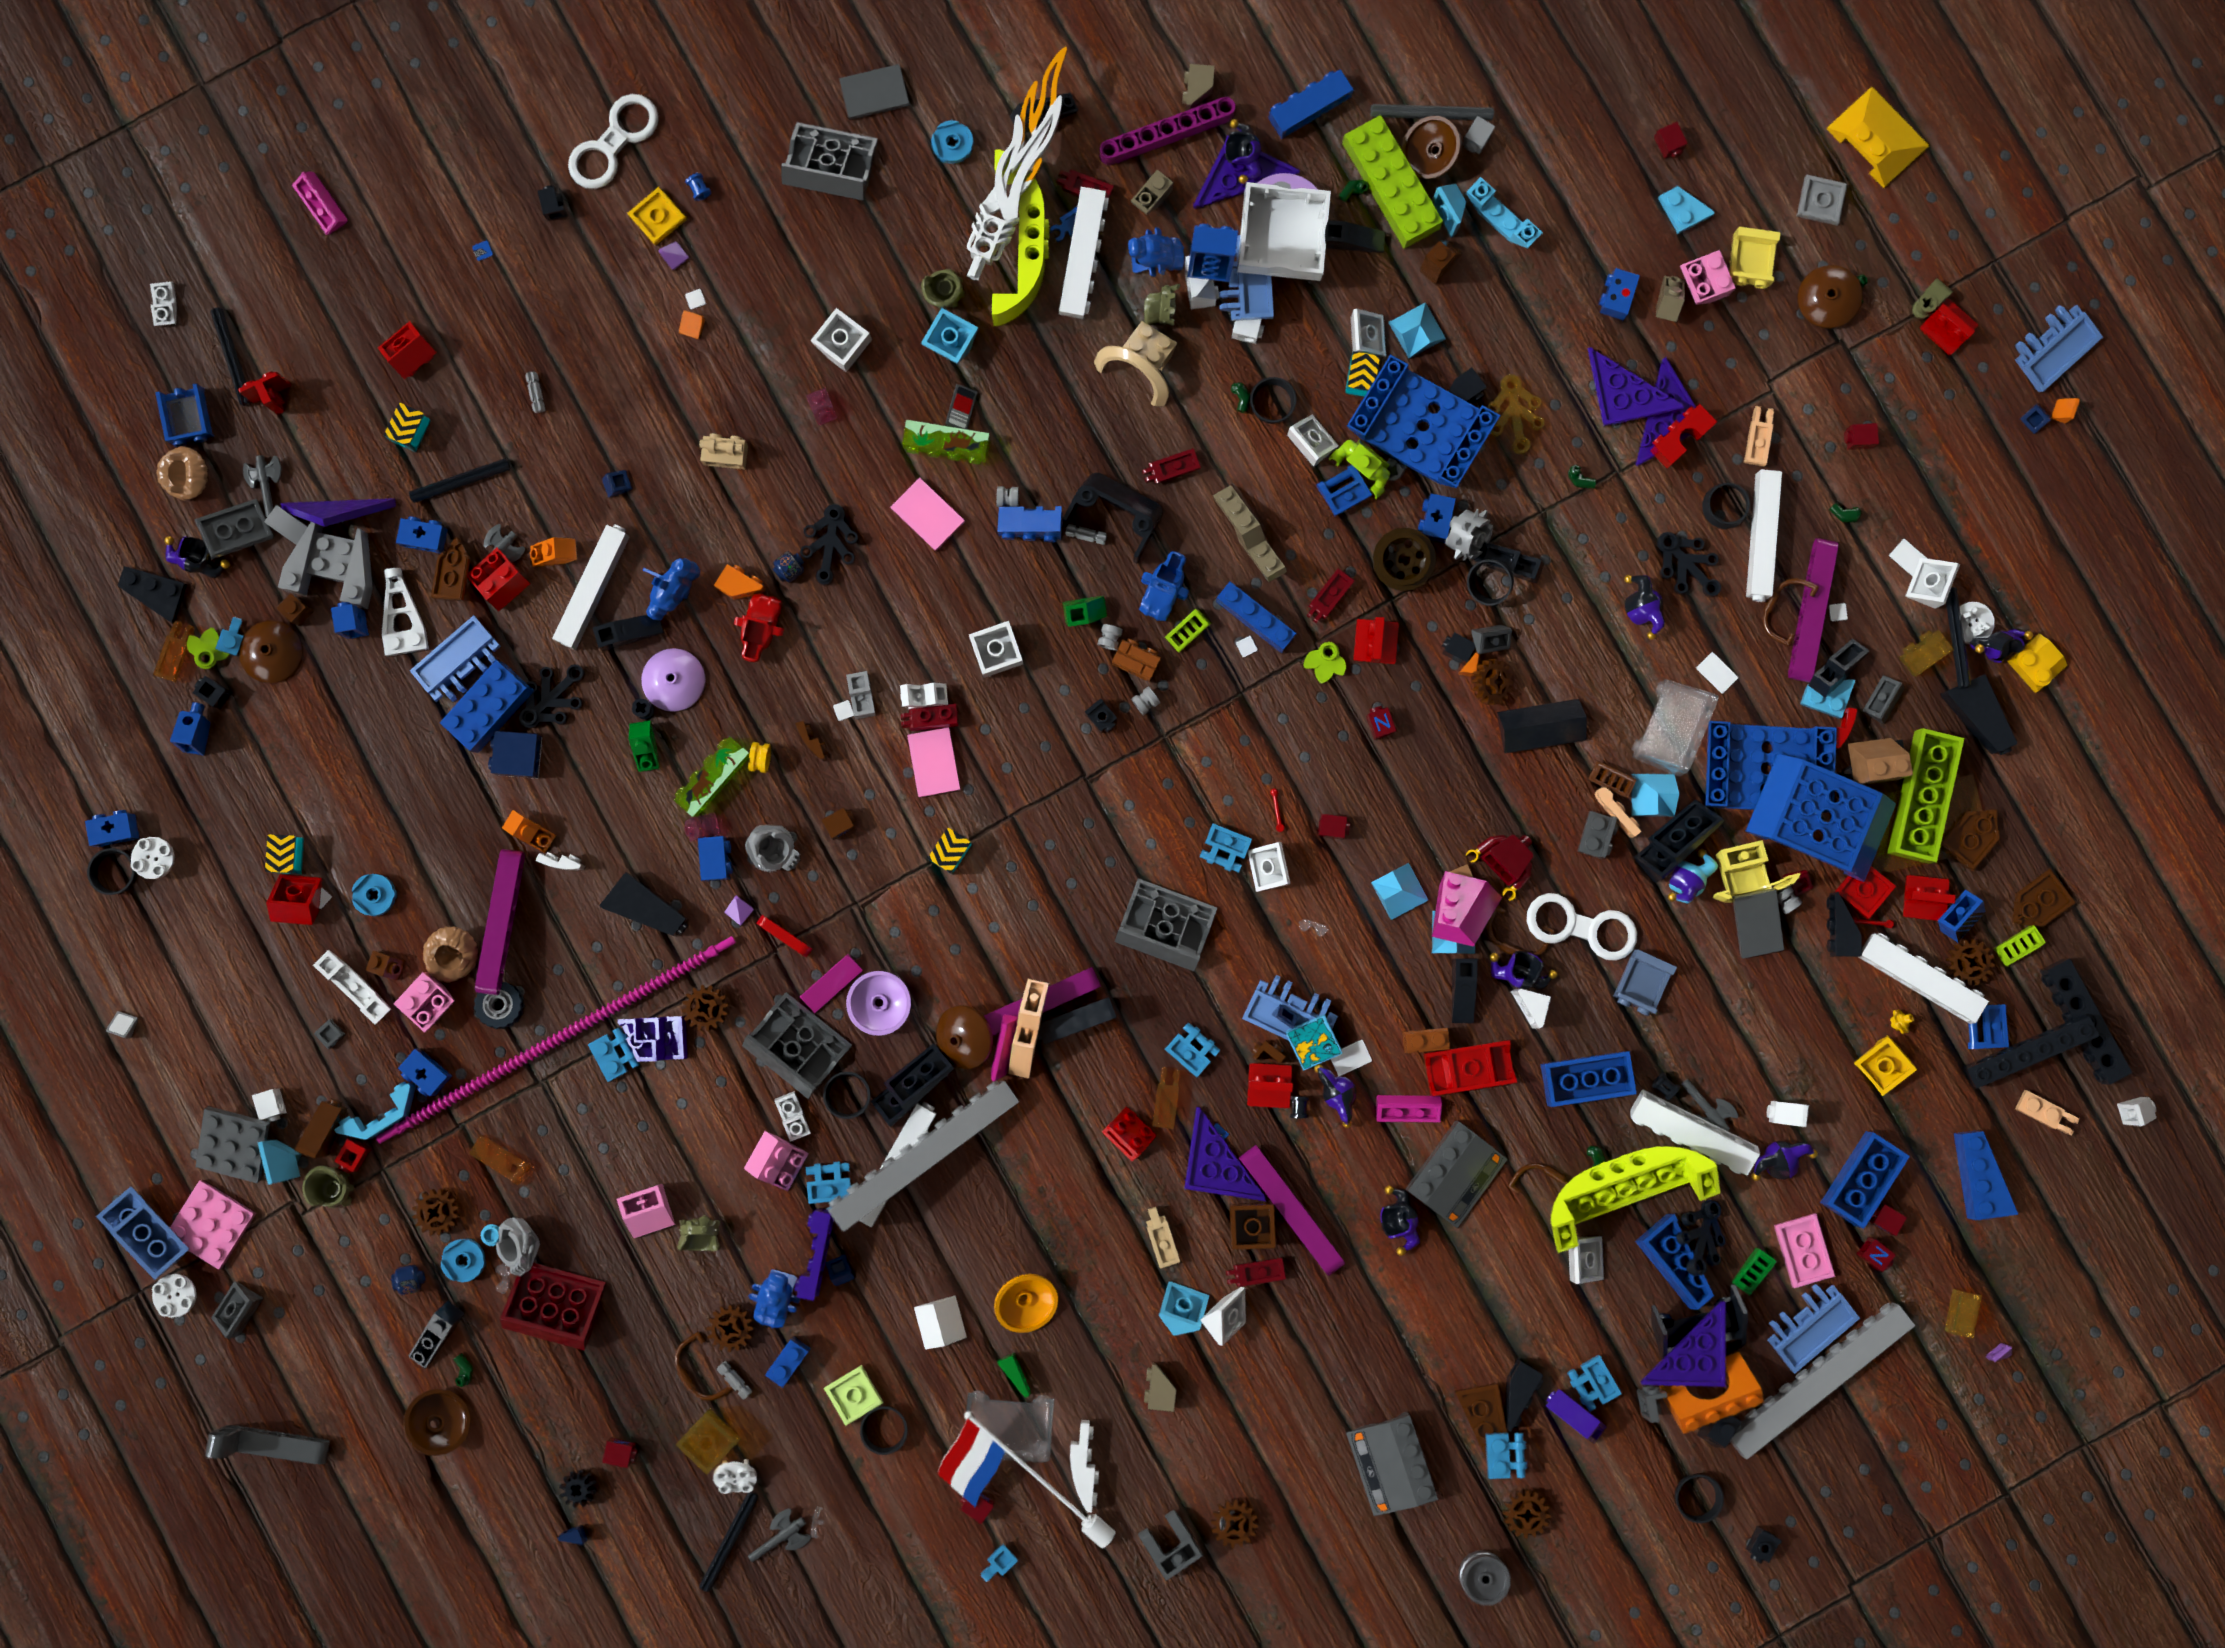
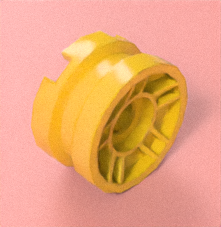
M758 742L752 743L749 753V771L755 772L760 770L761 773H767L771 758L770 744L760 745Z

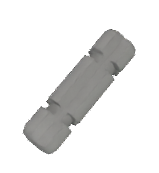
M536 372L526 373L530 399L533 402V411L535 413L544 412L545 406L542 401L540 384L538 383V374Z
M1068 524L1066 528L1067 536H1077L1078 539L1090 542L1096 541V543L1102 545L1106 542L1107 534L1099 531L1096 533V530L1080 526L1076 528V525Z
M724 1361L717 1367V1371L721 1376H725L724 1379L735 1391L738 1390L739 1393L737 1394L743 1400L752 1393L751 1388L748 1385L745 1386L744 1380L734 1369H730L731 1366L727 1361Z

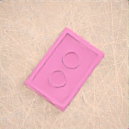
M920 477L890 507L935 551L965 522Z
M949 727L907 735L918 797L960 790Z
M1810 1214L1774 1225L1793 1288L1835 1277L1817 1214Z

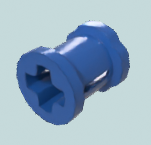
M695 173L685 180L687 186H690L694 193L693 198L695 201H701L711 194V190L706 187L702 180L703 175L701 173Z

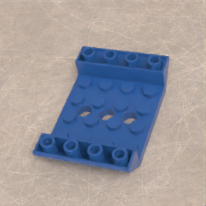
M1390 354L1347 424V427L1368 445L1436 483L1457 488L1501 415L1483 405L1480 409L1410 371L1409 364ZM1431 404H1437L1440 407V411L1433 414L1429 412L1428 407ZM1420 422H1427L1429 429L1420 431L1417 425ZM1414 439L1419 445L1415 449H1409L1406 443Z
M1708 721L1705 806L1721 809L1754 810L1761 794L1760 787L1762 784H1765L1769 775L1761 771V765L1768 763L1772 767L1777 754L1803 759L1835 773L1837 728L1835 727L1793 728L1737 725L1724 721ZM1763 742L1771 744L1772 750L1770 753L1763 752L1761 748ZM1831 791L1829 799L1834 802L1835 791ZM1824 810L1822 813H1830V812L1827 811V810Z
M1777 754L1745 832L1764 840L1771 839L1839 868L1844 871L1843 874L1864 882L1896 803L1881 792L1806 760ZM1831 791H1836L1839 794L1838 802L1835 803L1829 799ZM1824 810L1829 811L1831 814L1829 822H1825L1821 818V813ZM1815 830H1820L1823 833L1822 841L1817 842L1814 840L1813 833Z

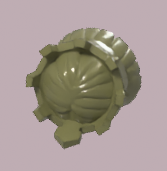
M952 269L933 272L931 276H925L921 283L925 300L929 304L938 307L939 310L941 308L957 307L958 301L965 295L962 287L963 280Z
M1180 284L1164 285L1160 293H1150L1146 297L1144 303V322L1149 326L1156 323L1174 325L1175 319L1172 318L1176 311V295L1173 292L1181 287Z
M318 1166L307 1173L305 1180H303L302 1192L305 1201L311 1206L322 1205L328 1208H336L338 1205L344 1207L351 1205L352 1199L348 1195L350 1191L354 1190V1185H351L348 1180L350 1174L338 1170V1167Z
M706 1215L688 1221L679 1220L681 1235L677 1245L679 1251L720 1250L717 1238L720 1231V1221H712Z

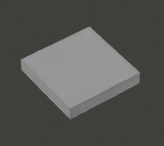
M1806 175L1797 217L1838 225L1847 184Z

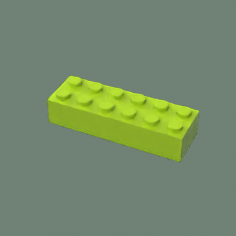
M1379 115L1344 135L1343 146L1363 180L1368 182L1371 194L1403 249L1438 231L1443 220L1382 116Z
M1925 728L1914 731L1910 749L1913 775L1905 777L1903 780L1887 854L1927 864L1937 862L1964 738Z

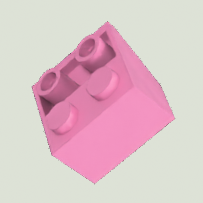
M1720 250L1680 266L1696 304L1714 302L1729 296L1735 290V285Z
M422 972L396 1000L394 1005L426 1033L455 1000L440 981L431 977L429 972Z
M764 1131L744 1169L757 1179L788 1191L809 1153L774 1134Z
M663 1184L617 1199L623 1221L633 1238L675 1225Z

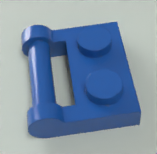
M1352 464L1347 467V470L1324 483L1321 481L1316 484L1317 489L1335 517L1372 496L1358 470ZM1349 477L1354 479L1353 482L1332 494L1328 491V489Z
M1986 1005L1982 1012L1984 1042H1979L1977 1022L1974 1024L1968 1023L1970 1039L1968 1049L2009 1047L2006 1005Z

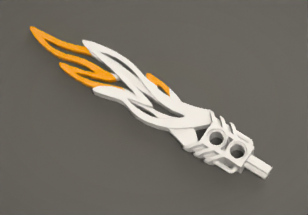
M1067 47L1062 48L1056 54L1044 74L1041 96L1035 113L1034 104L1038 81L1031 85L1024 100L1021 114L1015 117L1011 144L1002 154L997 165L995 187L984 202L980 204L981 212L979 215L976 213V224L972 223L971 225L973 231L967 243V249L971 253L973 262L967 276L972 280H979L985 264L991 266L993 260H999L1005 246L1010 243L1012 237L1009 236L1014 233L1016 229L1014 226L1018 224L1020 219L1018 217L1020 196L1036 177L1042 164V158L1040 157L1054 137L1062 109V96L1060 95L1056 99L1057 84L1067 54ZM1056 66L1052 80L1050 108L1037 128L1045 105L1047 82L1050 73ZM1029 100H1031L1029 131L1032 137L1024 146L1026 111ZM1011 155L1009 165L1007 167L1006 172L1003 175L1005 165ZM1021 164L1007 198L1006 190L1010 172L1013 173ZM1000 210L1003 219L992 216V214ZM994 226L998 230L995 233H989L987 229ZM982 246L990 247L988 252L983 253L979 251Z

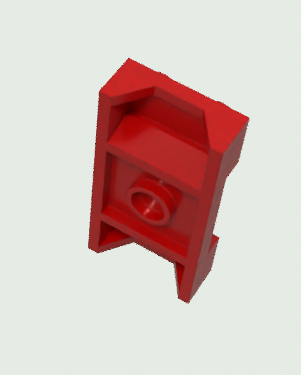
M1510 1040L1423 1053L1430 1096L1517 1083L1510 1054Z

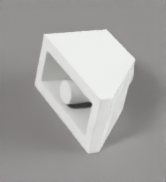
M2139 1097L2117 1104L2122 1122L2125 1125L2143 1126L2156 1119V1106L2150 1097Z
M1771 1101V1105H1768L1767 1118H1769V1122L1806 1127L1808 1105Z

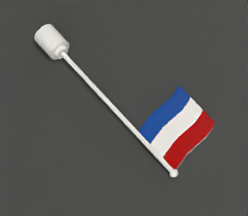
M971 1411L965 1413L966 1421L960 1435L944 1456L938 1475L975 1508L981 1492L997 1471L1006 1451L1083 1520L1081 1524L1082 1532L1100 1548L1106 1547L1112 1541L1115 1531L1097 1514L1085 1517L973 1417Z

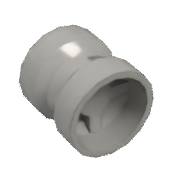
M997 486V507H1018L1019 487L1006 489L1004 486Z
M1103 624L1101 629L1103 637L1099 638L1097 645L1109 650H1118L1119 643L1117 640L1121 637L1123 629Z
M1146 687L1142 694L1136 695L1131 699L1143 716L1149 712L1151 707H1156L1160 704L1159 699L1150 687Z
M1791 886L1777 892V900L1784 914L1791 912L1802 904L1800 898L1794 895V890Z

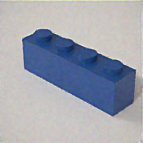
M1341 69L1336 72L1331 71L1318 83L1316 81L1310 83L1303 92L1292 94L1288 101L1283 104L1281 102L1275 104L1270 109L1268 119L1280 138L1283 139L1350 99L1353 94V88Z
M1230 581L1216 598V603L1280 653L1285 650L1296 635L1292 629Z

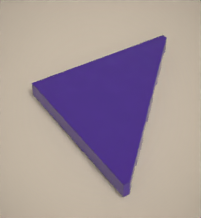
M1225 143L1193 205L1194 209L1243 194L1245 191L1246 183L1241 184L1239 177L1240 175H1247L1249 172L1244 165L1228 163L1224 152ZM1261 152L1258 157L1261 175L1247 182L1258 183L1268 176L1280 173L1298 175L1300 170Z
M1589 347L1587 349L1603 427L1684 409V404L1677 402L1637 375L1622 368L1616 362L1596 352L1593 348Z
M1666 357L1661 361L1655 387L1677 402L1684 404V409L1647 417L1636 460L1637 467L1655 457L1650 452L1655 446L1652 442L1661 434L1665 437L1670 432L1667 428L1676 420L1680 423L1685 418L1682 414L1691 406L1694 409L1696 408ZM1682 433L1680 435V442L1690 437L1691 434Z
M394 498L281 503V508L287 513L324 527L396 506Z
M1196 1107L1184 1189L1266 1201L1264 1194L1201 1108Z
M1720 1301L1641 1380V1384L1726 1387V1302Z

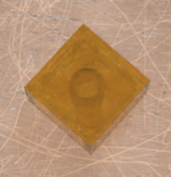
M709 1409L678 1441L676 1446L707 1475L741 1438Z

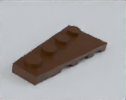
M1497 1383L1455 1390L1486 1461L1485 1433H1507ZM1509 1449L1510 1461H1512L1511 1451Z

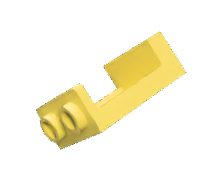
M1738 227L1733 236L1729 268L1730 276L1735 285L1745 286L1750 284L1760 289L1770 287L1775 278L1772 277L1775 249L1776 244L1780 240V232Z

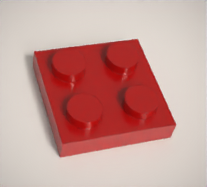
M1871 866L1864 882L1847 876L1834 892H1839L1841 898L1866 919H1870L1896 886Z

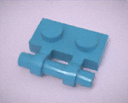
M1212 824L1205 844L1212 846L1211 852L1202 849L1199 857L1207 860L1209 864L1215 863L1225 867L1224 869L1227 871L1233 870L1239 873L1242 865L1234 862L1236 856L1242 859L1245 858L1252 839ZM1218 849L1230 853L1229 858L1225 859L1216 855Z
M1188 1022L1183 1029L1189 1035L1183 1038L1178 1033L1165 1050L1195 1077H1198L1211 1062L1205 1057L1206 1053L1209 1051L1212 1055L1216 1056L1220 1049L1214 1045L1215 1042L1212 1039L1208 1040L1201 1034V1030L1197 1026L1193 1027ZM1193 1039L1203 1046L1200 1051L1190 1044Z
M620 1027L613 1030L616 1037L613 1041L606 1034L588 1044L607 1082L628 1072L624 1065L625 1063L629 1062L632 1068L640 1065L626 1040L628 1038L626 1033L624 1034ZM620 1045L625 1056L620 1057L615 1047Z
M838 1161L830 1165L818 1163L814 1164V1166L806 1167V1175H815V1181L807 1182L808 1203L830 1202L837 1196L842 1198L848 1193L847 1189L851 1186L850 1178H842L841 1172L850 1171L849 1163H840ZM834 1173V1179L822 1180V1174Z
M1600 1355L1580 1365L1584 1372L1583 1374L1578 1376L1575 1369L1567 1372L1571 1379L1572 1387L1576 1388L1580 1395L1581 1403L1586 1405L1588 1411L1596 1408L1593 1402L1596 1398H1599L1601 1404L1604 1405L1621 1395L1618 1386ZM1586 1381H1589L1594 1389L1589 1393L1583 1385Z
M1485 1433L1487 1474L1489 1479L1511 1478L1510 1469H1516L1517 1478H1525L1527 1461L1524 1458L1526 1442L1523 1440V1433H1514L1515 1441H1509L1508 1433ZM1509 1449H1515L1516 1461H1510Z

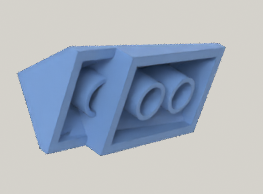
M132 1186L96 1216L110 1231L111 1235L154 1280L175 1265L189 1250L185 1243Z

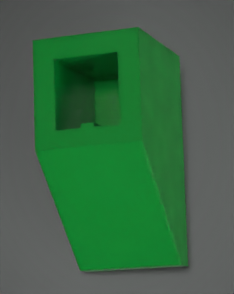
M1104 596L1062 602L1065 623L1068 627L1089 624L1107 617Z
M651 721L630 723L629 742L638 772L659 769L657 745Z

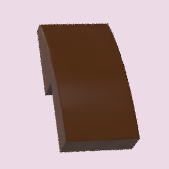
M804 721L795 723L801 738L808 748L822 761L827 760L825 756L828 754L825 742L821 743L819 738L811 740V737H814L810 724L806 725Z

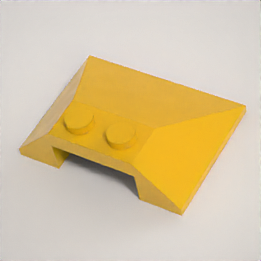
M1873 87L1826 128L1840 144L1847 139L1874 167L1869 174L1883 188L1929 147Z

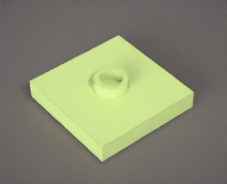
M862 1365L824 1387L845 1426L883 1404V1400Z

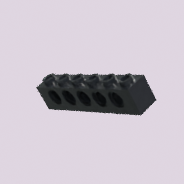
M2061 959L2040 970L2042 982L2052 992V1000L2056 1006L2060 1007L2064 1022L2082 1015L2090 1016L2099 1034L2097 1045L2094 1047L2090 1040L2080 1044L2084 1051L2082 1053L2084 1059L2094 1069L2093 1075L2095 1079L2101 1082V1084L2110 1085L2131 1074L2130 1067L2071 959ZM2062 979H2064L2066 982V988L2064 990L2060 986V982ZM2073 998L2077 1002V1005L2074 1009L2071 1007L2070 1004ZM2104 1055L2108 1059L2105 1066L2102 1064V1057Z
M2082 1015L1963 1066V1069L1971 1085L1977 1089L2097 1038L2099 1034L2090 1016Z

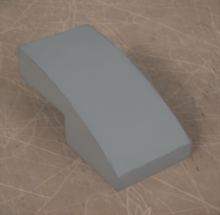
M277 505L264 521V523L296 545L307 529L306 525Z
M864 671L846 675L854 718L860 719L876 716L868 672Z

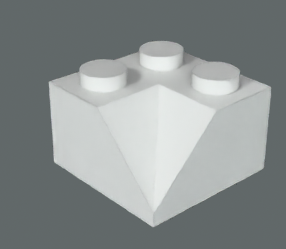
M1186 256L1184 270L1190 309L1215 306L1216 299H1219L1218 286H1214L1213 280L1187 277L1190 256Z
M836 308L811 339V342L829 360L847 372L872 339L868 331Z
M1009 621L969 634L984 678L1023 664Z

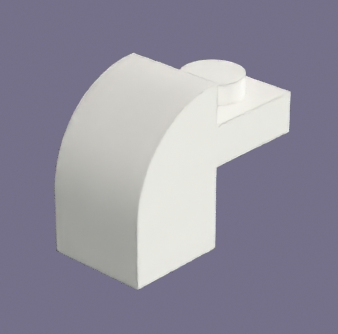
M946 684L900 685L902 707L913 709L948 704Z

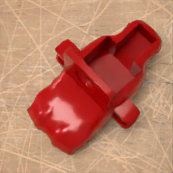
M763 593L753 594L746 616L742 615V618H735L734 625L742 627L741 641L744 645L742 658L744 660L758 662L763 650L767 649L771 644L773 636L783 635L784 629L776 627L782 607V601L778 598L766 596Z

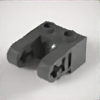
M1175 1509L1167 1513L1165 1517L1181 1541V1544L1165 1554L1148 1528L1138 1533L1142 1543L1166 1581L1204 1555Z

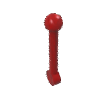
M1273 788L1270 794L1274 800L1277 819L1276 830L1282 832L1284 825L1281 824L1277 795L1279 792L1276 788Z
M1852 917L1855 924L1881 925L1886 928L1894 926L1892 920L1883 922Z

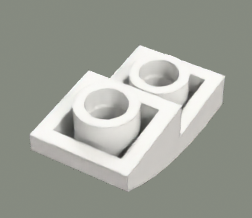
M174 282L150 284L153 299L151 310L154 326L176 324L177 310Z
M549 852L546 855L539 853L536 861L558 869L577 871L584 870L585 868L584 865L580 864L581 859L571 854L569 857L562 855L559 862L557 861L559 857Z
M795 1091L775 1099L790 1142L809 1135L811 1132Z

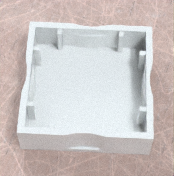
M1247 182L1244 191L1237 272L1320 281L1324 271L1325 229L1329 216L1331 191L1306 188L1288 189L1277 185Z

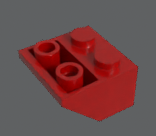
M498 547L469 571L467 576L482 596L498 611L502 610L530 585V582Z

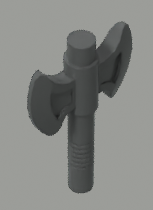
M264 455L256 456V468H252L249 464L244 463L243 474L247 484L253 489L256 488L259 481L267 518L274 509L269 478L278 483L281 476V463L277 456H273L271 462L267 465Z
M500 524L492 527L485 536L484 547L487 548L494 545L493 550L498 547L512 563L517 561L525 552V547L512 546L513 541L518 537L513 531L505 535L504 538L502 537Z
M1688 1079L1682 1082L1681 1085L1690 1093L1707 1115L1706 1117H1701L1698 1114L1696 1116L1728 1131L1730 1127L1724 1119L1727 1117L1738 1118L1735 1108L1729 1102L1717 1098L1715 1100L1717 1108L1715 1109Z
M790 1508L778 1513L772 1520L770 1529H779L780 1531L773 1538L748 1555L750 1561L753 1563L785 1540H788V1544L785 1546L786 1550H796L803 1547L811 1539L810 1534L798 1532L806 1524L805 1520L800 1517L791 1522L789 1519L791 1514Z

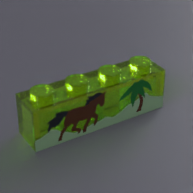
M906 420L902 446L904 449H907L906 452L911 454L925 452L930 457L938 458L940 455L948 456V459L960 461L961 458L967 459L972 464H981V462H986L990 435L984 432Z
M731 737L728 739L724 738L718 744V750L715 754H710L703 761L704 766L700 771L696 770L689 777L690 782L686 787H680L675 793L676 798L673 801L694 818L701 814L749 759V752Z

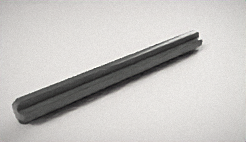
M1372 104L1370 114L1372 117H1378L1379 115L1396 118L1441 116L1446 119L1475 120L1479 116L1484 120H1493L1494 109L1489 107Z

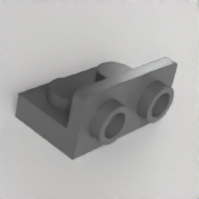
M1589 811L1577 852L1599 859L1605 858L1606 855L1609 856L1613 846L1610 843L1611 837L1616 835L1619 826L1616 823L1617 817H1609Z
M1655 1385L1642 1386L1643 1389L1637 1390L1641 1415L1651 1423L1660 1421L1661 1407L1655 1399L1668 1397L1667 1392Z

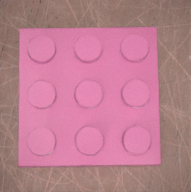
M199 1180L170 1228L189 1248V1252L219 1270L223 1268L256 1213L204 1180Z

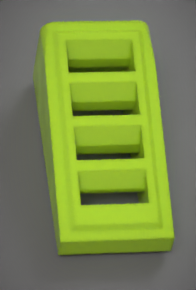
M1196 608L1168 633L1165 638L1180 652L1211 623ZM1194 616L1203 624L1201 627L1192 619ZM1189 622L1196 629V632L1193 633L1186 624ZM1181 628L1190 636L1188 639L1180 631ZM1175 633L1183 641L1182 644H1180L1173 636Z
M2033 925L2018 932L1995 947L1994 950L2003 964L2008 966L2038 949L2046 942ZM2022 938L2024 940L2025 944L2027 945V948L2023 946L2019 939ZM2012 943H2015L2018 950L2020 951L2019 953L2016 952V950L2012 946ZM2005 947L2008 948L2013 957L2009 958L2004 950Z

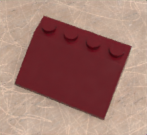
M533 1263L528 1272H525L522 1276H516L500 1317L501 1326L503 1329L585 1351L593 1330L606 1282Z

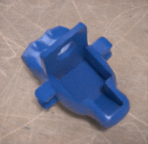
M1158 227L1154 229L1155 234H1152V231L1147 229L1146 235L1140 238H1132L1128 241L1129 254L1132 257V268L1136 274L1149 270L1150 275L1155 277L1156 269H1158L1161 275H1164L1165 269L1169 271L1182 270L1184 267V246L1179 238L1162 236L1161 229Z
M1172 551L1168 554L1166 561L1156 567L1153 574L1143 573L1141 582L1148 585V588L1142 598L1139 610L1145 616L1153 617L1156 621H1166L1176 599L1186 600L1188 590L1182 587L1184 582L1183 566L1186 562L1183 554Z
M687 558L676 559L664 575L643 568V571L654 575L651 583L653 585L650 594L651 601L646 610L648 617L653 620H662L668 611H673L684 598L687 599L692 581L700 576V568L697 563Z
M772 1269L762 1285H752L753 1290L759 1291L758 1295L749 1294V1298L757 1302L754 1319L758 1323L771 1328H783L788 1311H797L795 1306L790 1305L791 1301L795 1303L800 1302V1298L792 1295L797 1280L796 1276Z

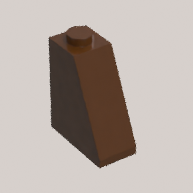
M1440 240L1426 255L1420 272L1433 284H1436L1463 253L1448 240Z
M333 1098L321 1101L295 1151L312 1158L329 1156L338 1134L334 1129L340 1126L339 1122L344 1119L348 1109L342 1106L343 1102Z

